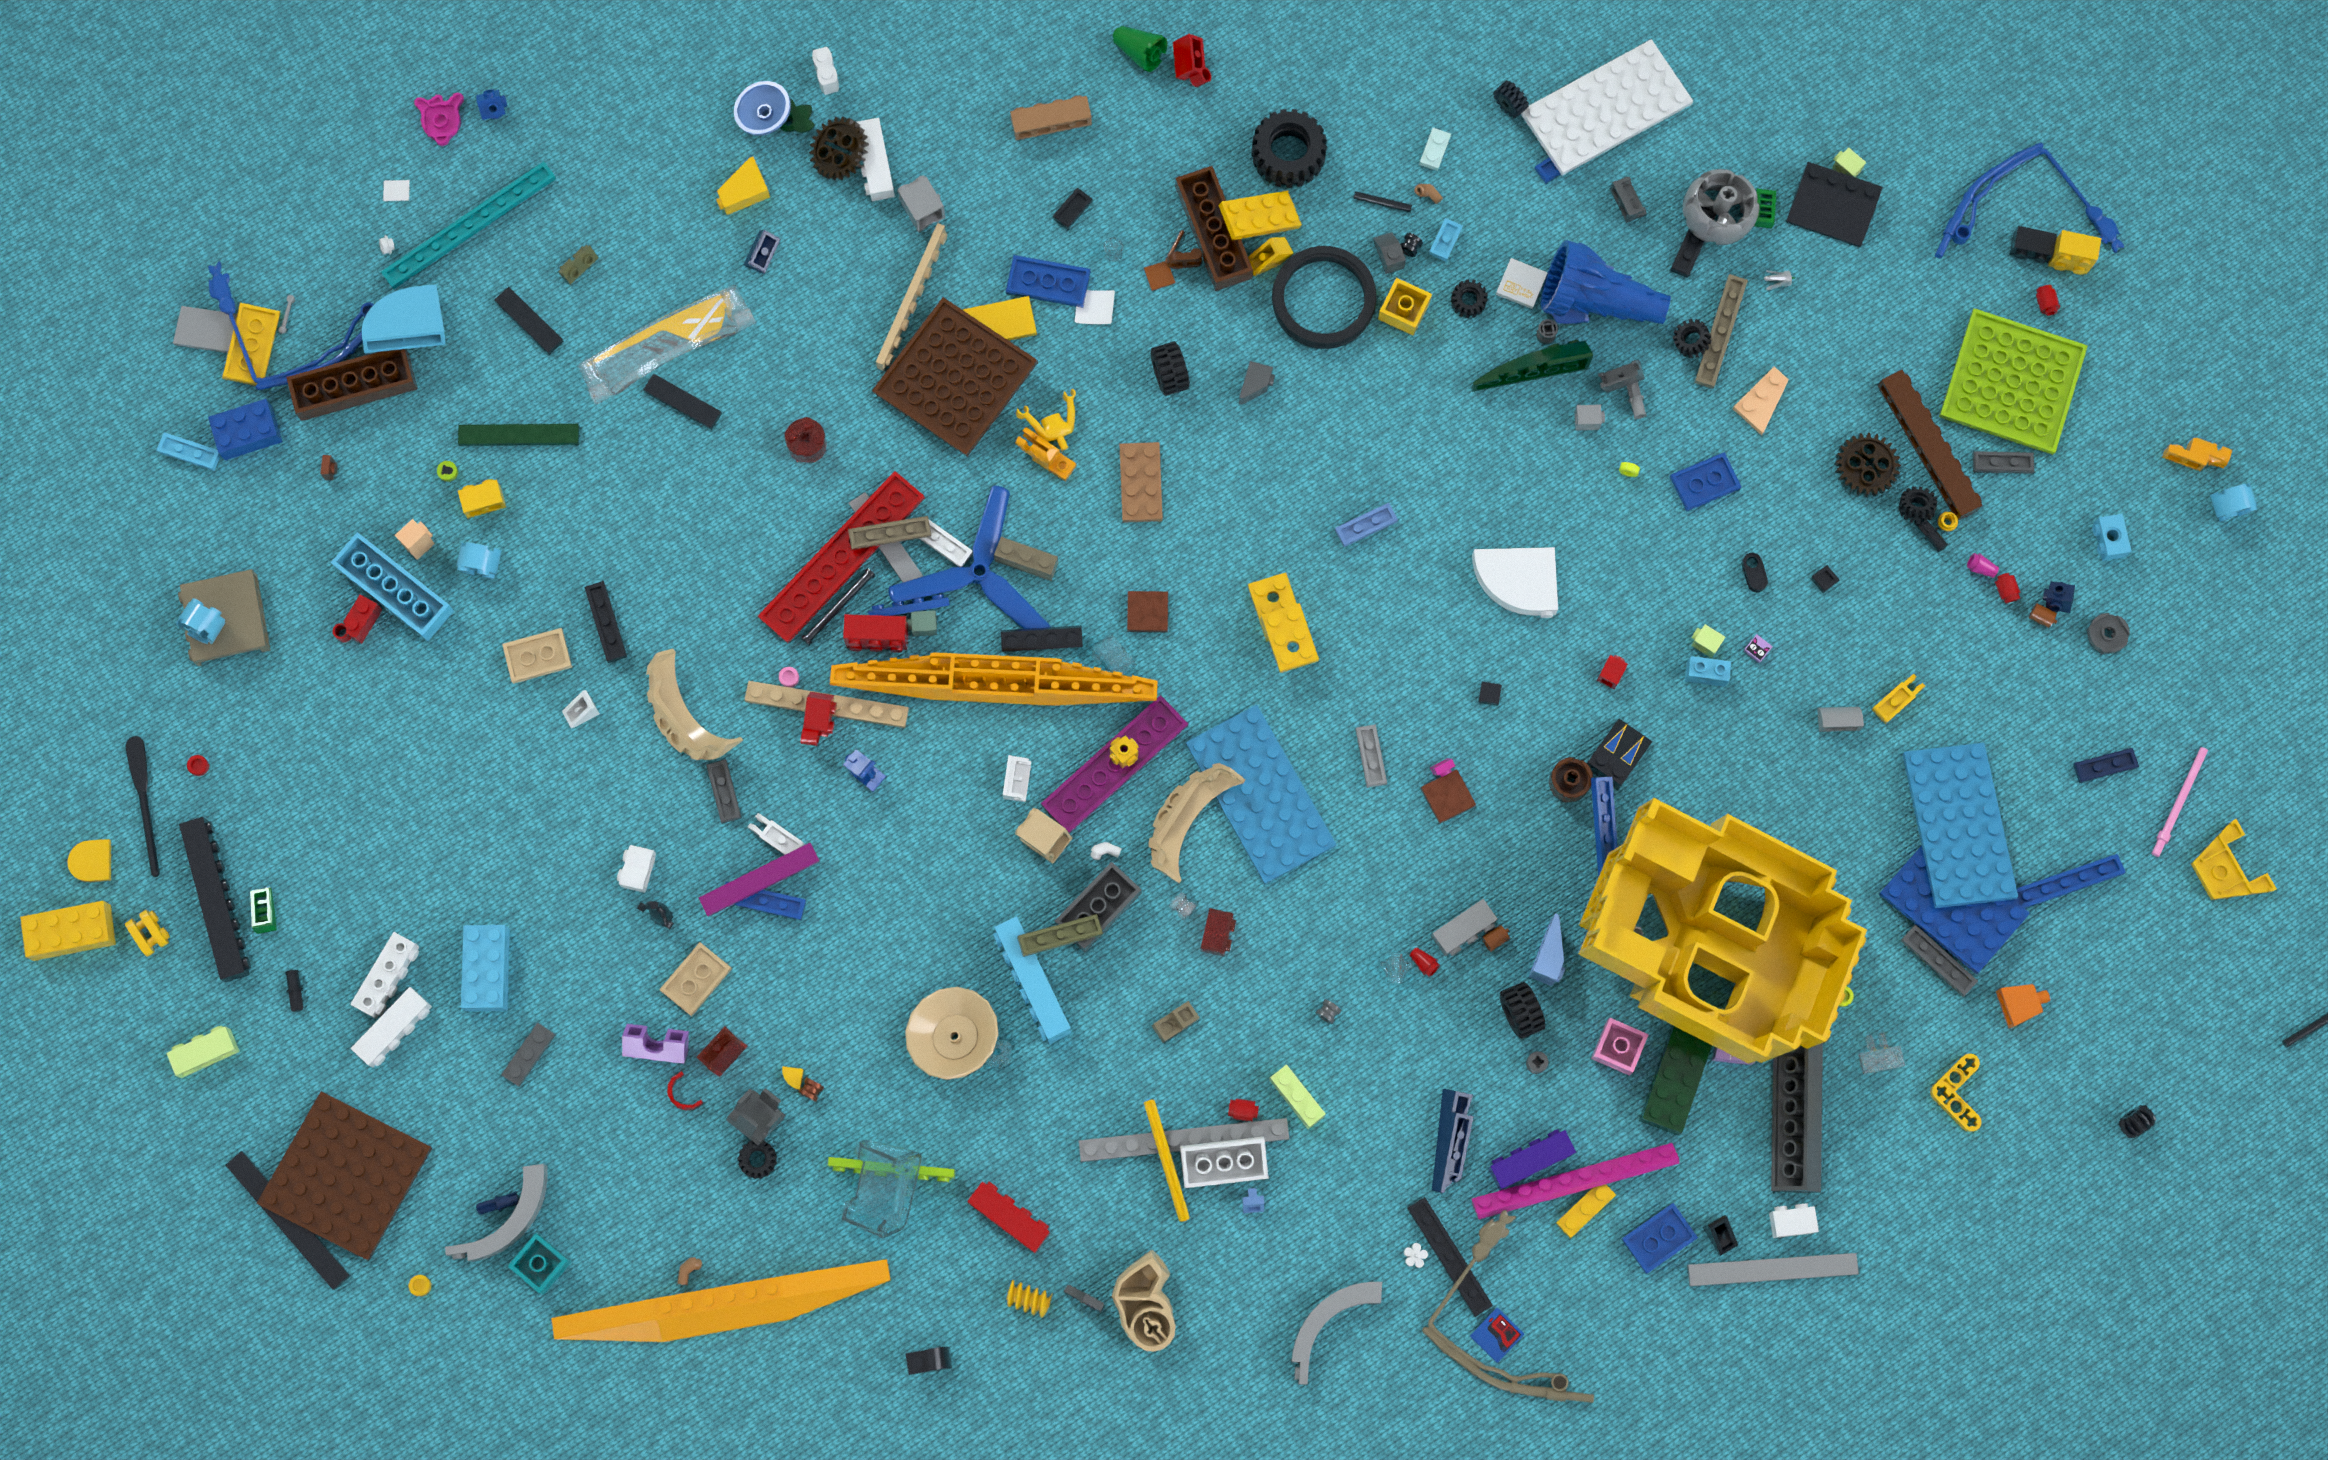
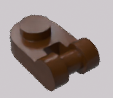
M1198 248L1185 253L1174 251L1167 256V266L1172 269L1200 267L1203 262L1202 251Z

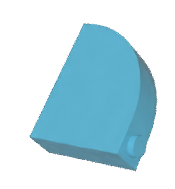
M436 284L401 289L375 303L366 314L362 325L364 353L445 345L444 327Z

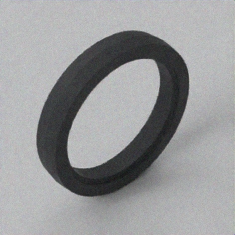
M1315 246L1296 253L1281 267L1273 285L1272 304L1278 323L1292 339L1308 347L1332 349L1350 343L1367 328L1376 307V287L1369 269L1358 257L1338 247ZM1320 261L1337 263L1350 270L1359 280L1364 293V306L1358 318L1347 328L1335 333H1316L1303 328L1290 316L1284 301L1285 287L1291 276L1307 264Z

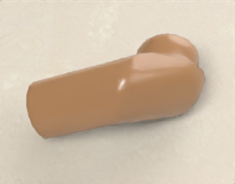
M1418 184L1414 189L1416 195L1430 197L1435 204H1438L1443 199L1432 184Z
M691 1257L681 1264L677 1284L688 1285L689 1274L694 1269L699 1270L702 1267V1261L696 1259V1257Z

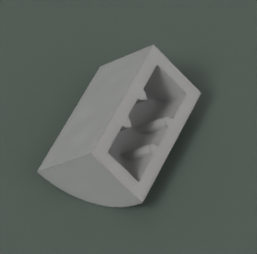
M1860 707L1817 708L1819 732L1860 731L1864 727L1863 714Z

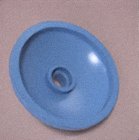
M761 81L754 83L744 89L738 96L734 106L735 120L738 126L748 134L755 136L770 134L779 129L787 120L791 109L790 97L786 90L775 82Z

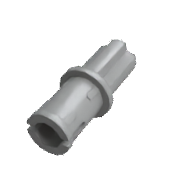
M1638 382L1628 385V402L1631 403L1634 419L1646 417L1647 414L1643 404L1644 396L1641 395Z

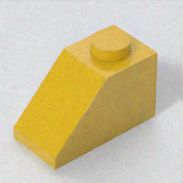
M1285 237L1268 239L1248 256L1253 269V276L1281 265L1294 254Z

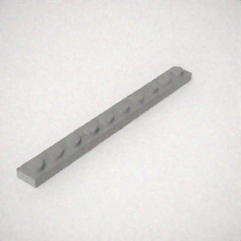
M1287 1118L1164 1131L1170 1153L1180 1152V1146L1263 1136L1265 1142L1289 1140ZM1153 1133L1079 1140L1081 1162L1159 1154Z

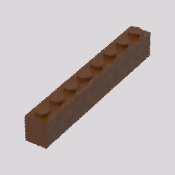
M1902 369L1882 379L1878 384V388L1950 511L1957 516L1959 521L1977 512L1982 507L1981 497L1978 493L1974 492L1971 487V480L1968 476L1964 475L1961 470V463L1958 459L1954 458L1951 453V446L1948 442L1944 441L1941 436V429L1938 425L1934 424L1931 419V412L1928 408L1924 407L1921 402V395L1918 391L1914 390L1911 385V378Z

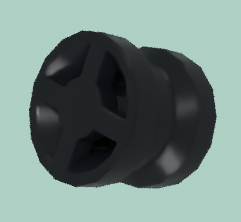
M1406 233L1404 242L1400 243L1402 251L1409 257H1415L1417 249L1422 246L1423 241L1412 233Z

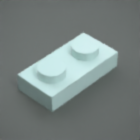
M1432 128L1419 165L1438 171L1451 134Z

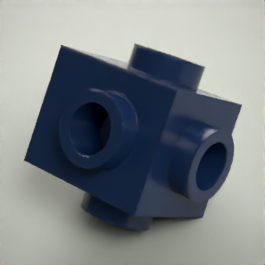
M2051 581L2049 589L2045 588L2043 600L2046 601V608L2054 612L2070 613L2075 585Z

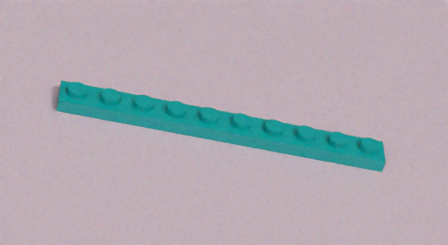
M543 161L381 271L382 275L394 290L556 179L555 175Z

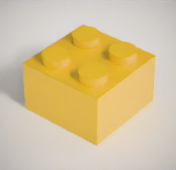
M2062 230L2056 238L2054 255L2048 262V266L2054 267L2055 270L2073 271L2077 275L2087 274L2098 260L2102 238Z
M1396 278L1379 311L1378 320L1414 336L1430 304L1432 294Z

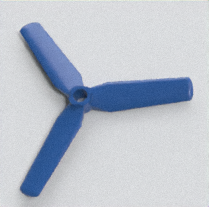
M1001 486L991 487L973 545L974 563L970 567H953L890 586L888 589L890 599L897 603L961 589L973 582L980 584L986 597L1023 629L1051 627L1005 578L991 572L989 566L995 559L994 553L1001 538L1010 492ZM981 569L985 574L978 576L974 571Z

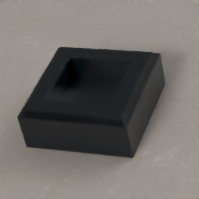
M1828 565L1824 566L1810 578L1822 593H1825L1840 581Z
M1482 681L1478 702L1498 706L1502 685Z

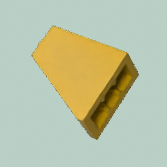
M753 156L717 190L719 198L716 201L720 210L724 209L726 215H729L770 198L767 186Z

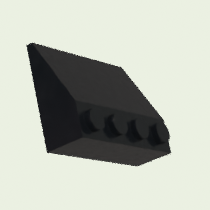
M1807 162L1786 223L1861 247L1883 187Z

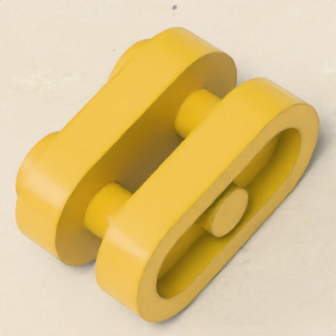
M146 909L139 914L141 918L139 922L136 923L134 919H130L125 923V926L146 957H149L155 953L152 946L158 944L161 948L169 943L168 938H170V935L164 927L160 928L158 925L159 918L153 910L149 912ZM145 927H147L152 935L149 939H147L142 931Z

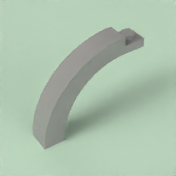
M538 1164L523 1167V1188L519 1202L503 1226L481 1240L445 1247L446 1256L452 1257V1260L464 1259L465 1254H467L468 1261L475 1262L492 1257L518 1241L530 1228L543 1204L548 1180L547 1165Z
M1382 1282L1359 1283L1338 1290L1324 1299L1309 1314L1298 1332L1292 1351L1291 1362L1299 1363V1367H1295L1294 1380H1298V1385L1308 1384L1310 1352L1316 1336L1325 1323L1334 1315L1347 1308L1363 1304H1381Z

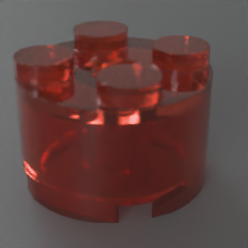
M804 417L791 423L785 431V442L788 451L796 461L814 463L825 454L827 439L823 427L817 421Z

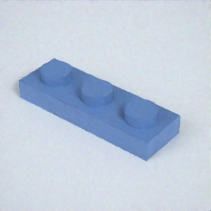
M1387 503L1336 527L1335 532L1343 547H1346L1397 523L1398 519L1390 504Z

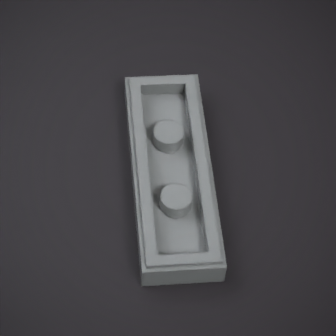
M1376 724L1357 727L1355 731L1366 787L1387 785Z

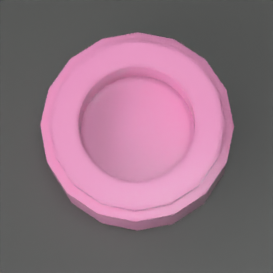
M785 667L779 672V681L784 687L792 688L798 684L799 674L793 667Z

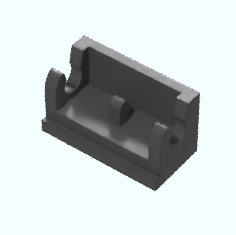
M1630 176L1613 181L1610 188L1626 223L1647 214L1645 207L1642 206L1631 184Z
M1633 360L1629 364L1598 374L1603 383H1600L1601 389L1608 393L1645 379L1640 360Z

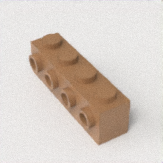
M1077 95L1068 100L1058 99L1052 103H1038L1033 105V107H1018L1014 111H1010L1015 140L1092 125V116L1087 96Z

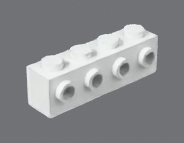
M393 932L350 1005L375 1019L381 1016L387 1007L385 1004L389 997L392 998L396 993V985L399 980L404 979L406 976L408 965L417 958L419 946Z

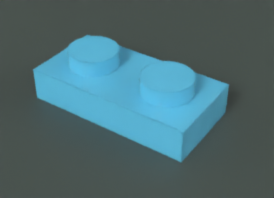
M1445 218L1429 251V255L1447 262L1463 225Z

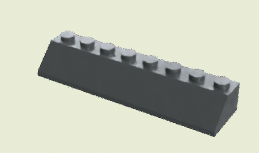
M1823 1043L1808 1049L1800 1045L1793 1051L1773 1058L1771 1191L1821 1193Z

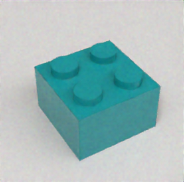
M535 1233L508 1267L539 1294L544 1295L572 1261L545 1238Z

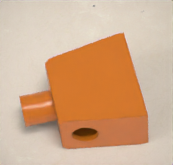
M2033 984L2004 987L1995 991L2009 1029L2042 1013L2043 1008L2041 1004L2050 1002L2048 991L2036 992Z

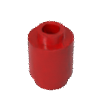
M2052 285L2039 287L2036 290V298L2040 312L2046 314V316L2056 314L2060 308L2056 290L2052 288Z
M2009 573L1997 576L1998 580L1995 581V585L2001 600H2004V603L2007 604L2020 599L2019 594L2021 592L2015 576H2010Z
M1238 1098L1236 1100L1230 1099L1228 1116L1236 1120L1253 1122V1118L1258 1117L1259 1106L1255 1105L1256 1101Z

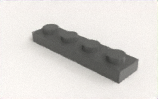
M1916 925L1900 940L1962 997L1978 982L1977 979Z

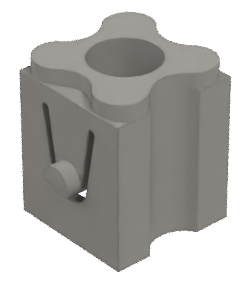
M925 175L898 188L897 191L900 195L901 204L917 232L926 229L934 222L945 219L944 206L939 193L936 194Z

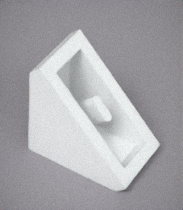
M586 690L582 691L562 711L571 728H575L600 714Z

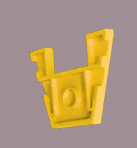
M2237 819L2231 821L2191 863L2211 900L2268 893L2277 889L2268 873L2249 882L2227 844L2245 835Z

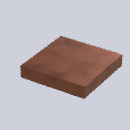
M1128 591L1127 632H1168V592Z
M1457 769L1420 788L1439 824L1476 806Z

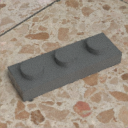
M537 1023L501 1075L520 1087L556 1035Z

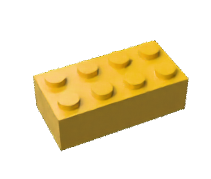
M105 901L20 917L25 957L33 961L116 945L111 905Z

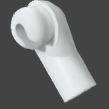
M1108 842L1094 845L1090 855L1095 860H1099L1104 854H1110L1118 858L1122 848Z

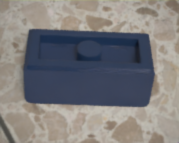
M766 230L759 231L743 265L765 274L781 239Z

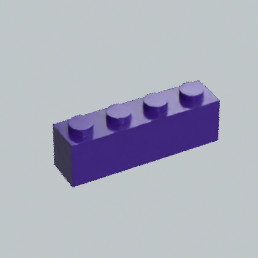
M1559 1129L1548 1133L1549 1138L1543 1141L1538 1138L1528 1143L1530 1147L1524 1150L1519 1147L1511 1151V1156L1506 1159L1501 1156L1492 1160V1165L1488 1169L1499 1191L1577 1153L1566 1130L1560 1132Z

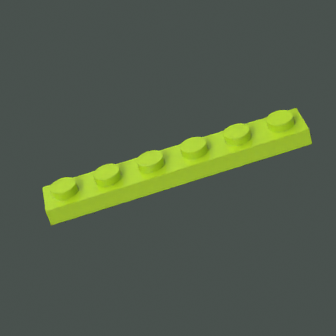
M835 1157L828 1158V1166L832 1167V1171L845 1172V1169H853L855 1174H866V1171H873L876 1176H887V1173H894L897 1178H908V1175H914L917 1180H929V1177H935L938 1182L947 1183L950 1182V1179H955L956 1172L955 1169Z

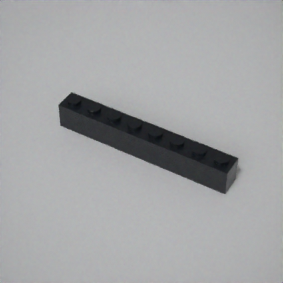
M204 817L180 823V831L220 980L226 983L250 975L248 969L251 968L248 957L244 955L243 949H246L243 938L239 936L240 923L234 917L233 910H235V905L232 898L229 899L228 895L230 886L222 873L225 871L222 860L218 858L217 853L220 852L217 841L213 839L214 826L211 821Z

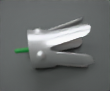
M1766 270V272L1776 273L1777 275L1764 277L1766 281H1780L1767 287L1766 290H1772L1781 286H1791L1792 279H1795V277H1791L1790 271L1775 272Z

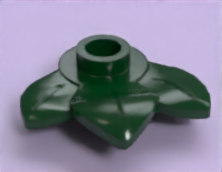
M790 99L791 109L785 123L787 121L792 123L791 125H785L784 123L780 129L784 132L797 131L799 133L812 130L815 126L809 120L812 114V106H796L794 101Z

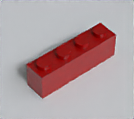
M982 1181L967 1201L968 1204L1036 1254L1050 1235V1232L1047 1230L1049 1226L1040 1219L1037 1222L1031 1218L1032 1213L1023 1206L1019 1209L1013 1205L1015 1200L1007 1194L1004 1196L1000 1195L997 1192L999 1188L989 1181L986 1184Z

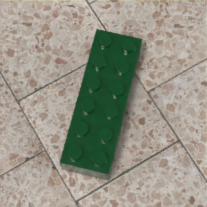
M1671 1025L1639 1118L1640 1122L1677 1136L1682 1134L1712 1047L1711 1044Z

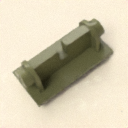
M581 246L573 255V261L569 259L559 267L558 273L565 277L570 285L598 259L591 246Z

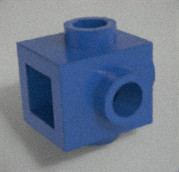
M494 89L484 91L483 94L476 95L482 120L489 118L498 119L505 114V107H508L505 95L501 96L499 89L495 91Z

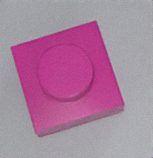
M1446 758L1430 767L1433 775L1443 777L1452 772L1451 768L1455 767L1452 759Z

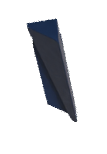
M1443 1089L1432 1182L1433 1191L1444 1193L1445 1188L1462 1178L1474 1117L1467 1115L1473 1094Z

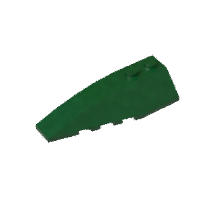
M1572 340L1565 345L1552 344L1548 348L1528 353L1489 371L1475 380L1471 389L1472 392L1587 370L1593 358V353L1586 341Z

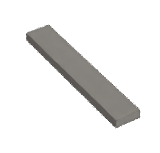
M866 492L849 502L854 513L868 500L869 497ZM900 542L880 545L879 549L902 583L923 577Z

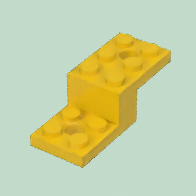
M1286 572L1249 583L1248 589L1266 642H1270L1279 672L1283 673L1318 662L1319 658L1301 605L1296 603ZM1270 593H1275L1279 599L1277 602H1270L1267 596ZM1290 643H1296L1299 646V650L1297 652H1290L1287 646Z

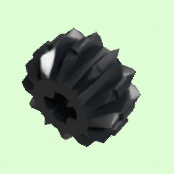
M2140 1105L2125 1114L2120 1119L2118 1125L2128 1138H2135L2150 1129L2155 1124L2156 1118L2151 1109L2146 1105Z

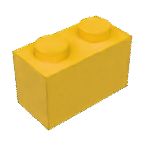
M497 479L484 480L482 484L475 486L467 485L462 490H458L463 513L467 519L506 508L502 489Z

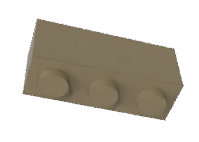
M1004 537L1000 538L994 553L995 562L1052 581L1058 566V556Z

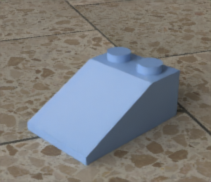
M1556 913L1549 922L1529 974L1530 978L1550 986L1555 982H1559L1565 971V967H1562L1564 955L1560 919Z

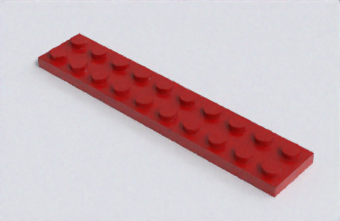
M894 471L758 615V618L786 643H789L880 547L878 545L851 550L848 529L905 520L925 499L924 495Z

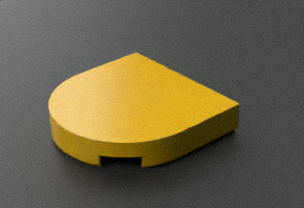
M88 840L74 846L69 853L67 861L70 873L83 882L111 881V840Z

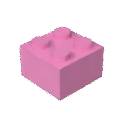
M1609 1018L1605 1023L1591 1059L1630 1076L1634 1072L1649 1034Z

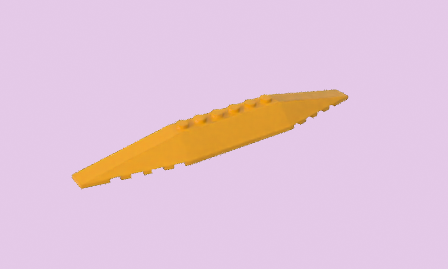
M936 652L930 653L927 656L910 655L909 658L897 659V657L890 658V660L879 662L877 660H870L868 663L862 664L854 662L831 665L830 685L930 700L1051 706L1157 701L1158 685L1156 680L1134 675L1129 677L1122 675L1121 672H1107L1098 667L1089 668L1073 662V664L1062 662V659Z
M885 1259L761 1279L551 1318L554 1339L667 1342L786 1321L891 1281L888 1261Z

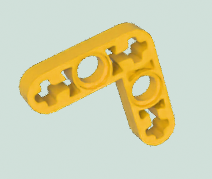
M1971 1053L1962 1056L1930 1089V1095L1933 1100L1967 1132L1978 1130L1982 1123L1980 1116L1955 1092L1979 1068L1980 1062L1978 1057ZM1965 1059H1972L1973 1068L1970 1066L1966 1068L1964 1071H1962L1961 1068H1963L1967 1063ZM1951 1072H1957L1960 1075L1959 1083L1951 1082L1949 1078ZM1936 1088H1944L1943 1094L1947 1098L1950 1097V1095L1953 1098L1948 1100L1945 1104L1943 1101L1947 1099L1943 1095L1937 1096L1938 1090ZM1953 1101L1960 1103L1961 1111L1959 1113H1954L1951 1110L1950 1105ZM1965 1111H1967L1968 1113L1965 1114V1116L1968 1119H1975V1127L1973 1125L1969 1127L1967 1125L1968 1120L1965 1117H1962L1960 1119L1959 1116L1964 1114Z

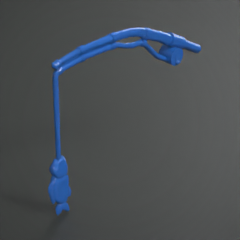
M2040 142L2016 152L2010 158L1992 167L1969 187L1968 191L1964 193L1963 199L1953 217L1947 223L1935 257L1942 259L1951 239L1958 245L1967 242L1975 224L1976 208L1979 199L1988 193L1995 181L2020 164L2025 163V161L2042 154L2047 156L2085 204L2087 217L2099 232L2100 238H2102L2101 241L2105 244L2110 242L2114 253H2117L2119 247L2123 248L2124 244L2117 239V234L2119 235L2120 233L2113 219L2103 216L2101 208L2090 206L2050 152L2043 149L2044 145ZM1993 176L1989 185L1974 197L1975 192L1980 186ZM1972 202L1969 226L1960 225L1964 213Z
M218 261L216 266H208L209 272L213 275L212 280L209 279L210 296L219 301L220 311L228 314L251 377L255 383H258L255 386L256 390L288 385L286 378L288 376L342 362L363 343L361 331L347 344L357 322L362 316L365 318L368 311L374 305L370 302L362 305L361 311L352 321L345 339L340 345L332 347L319 359L311 361V363L277 375L257 378L233 317L236 305L231 297L232 294L228 285L230 276L228 273L223 275L220 273L222 269L220 261ZM345 348L340 354L335 356L333 359L321 365H318L328 355L332 354L335 351Z

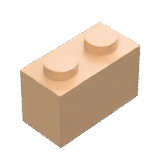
M412 519L395 534V537L416 560L435 544L431 539L433 535L421 521L417 524Z

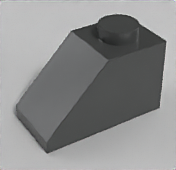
M1390 232L1374 237L1373 241L1385 274L1404 269L1406 259L1400 242L1394 234Z
M1250 361L1240 393L1239 404L1243 405L1266 393L1269 386H1273L1275 375L1272 374L1273 367Z

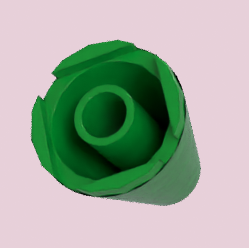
M1120 26L1114 30L1112 35L1113 42L1144 71H1154L1162 62L1160 59L1162 53L1166 54L1167 39L1159 34Z

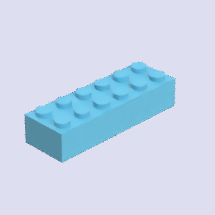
M358 532L331 561V564L340 573L427 642L454 612L448 603Z
M1017 916L995 926L994 940L998 948L1003 947L1004 952H1002L1003 959L1007 967L1012 966L1013 968L1010 971L1016 986L1020 984L1022 987L1020 994L1024 1003H1029L1031 1006L1028 1009L1034 1023L1039 1022L1040 1026L1037 1028L1042 1040H1047L1049 1044H1052L1072 1034L1068 1021L1036 955L1022 956L1017 936L1025 934Z

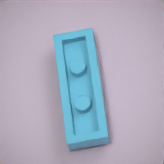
M165 432L156 450L158 453L215 471L220 459V454L216 449Z

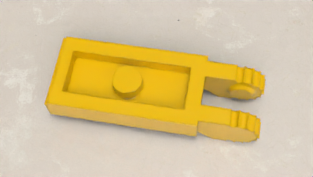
M1912 674L1905 682H1901L1871 709L1885 724L1916 697L1915 695L1925 687L1923 683L1919 684L1913 692L1907 687L1917 677L1915 674Z

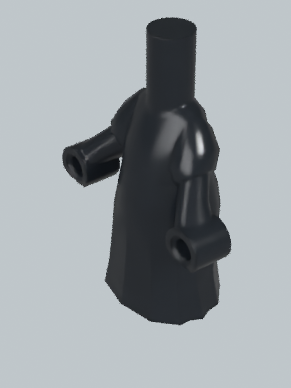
M649 901L646 904L640 902L637 906V909L641 912H644L646 909L649 910L650 919L655 924L665 926L669 930L673 926L672 912L662 902Z

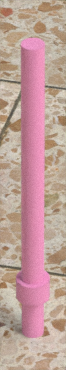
M2200 748L2163 830L2159 831L2156 837L2157 843L2152 851V855L2156 857L2160 856L2165 844H2168L2171 838V830L2207 755L2208 750L2206 748Z

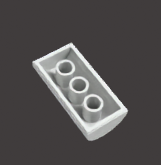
M1264 1136L1180 1146L1185 1188L1269 1179Z

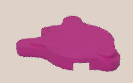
M454 93L448 101H443L442 96L439 94L430 100L422 97L414 100L416 108L421 112V125L424 132L435 140L439 146L447 145L460 129L461 118L459 109L464 101L461 93Z

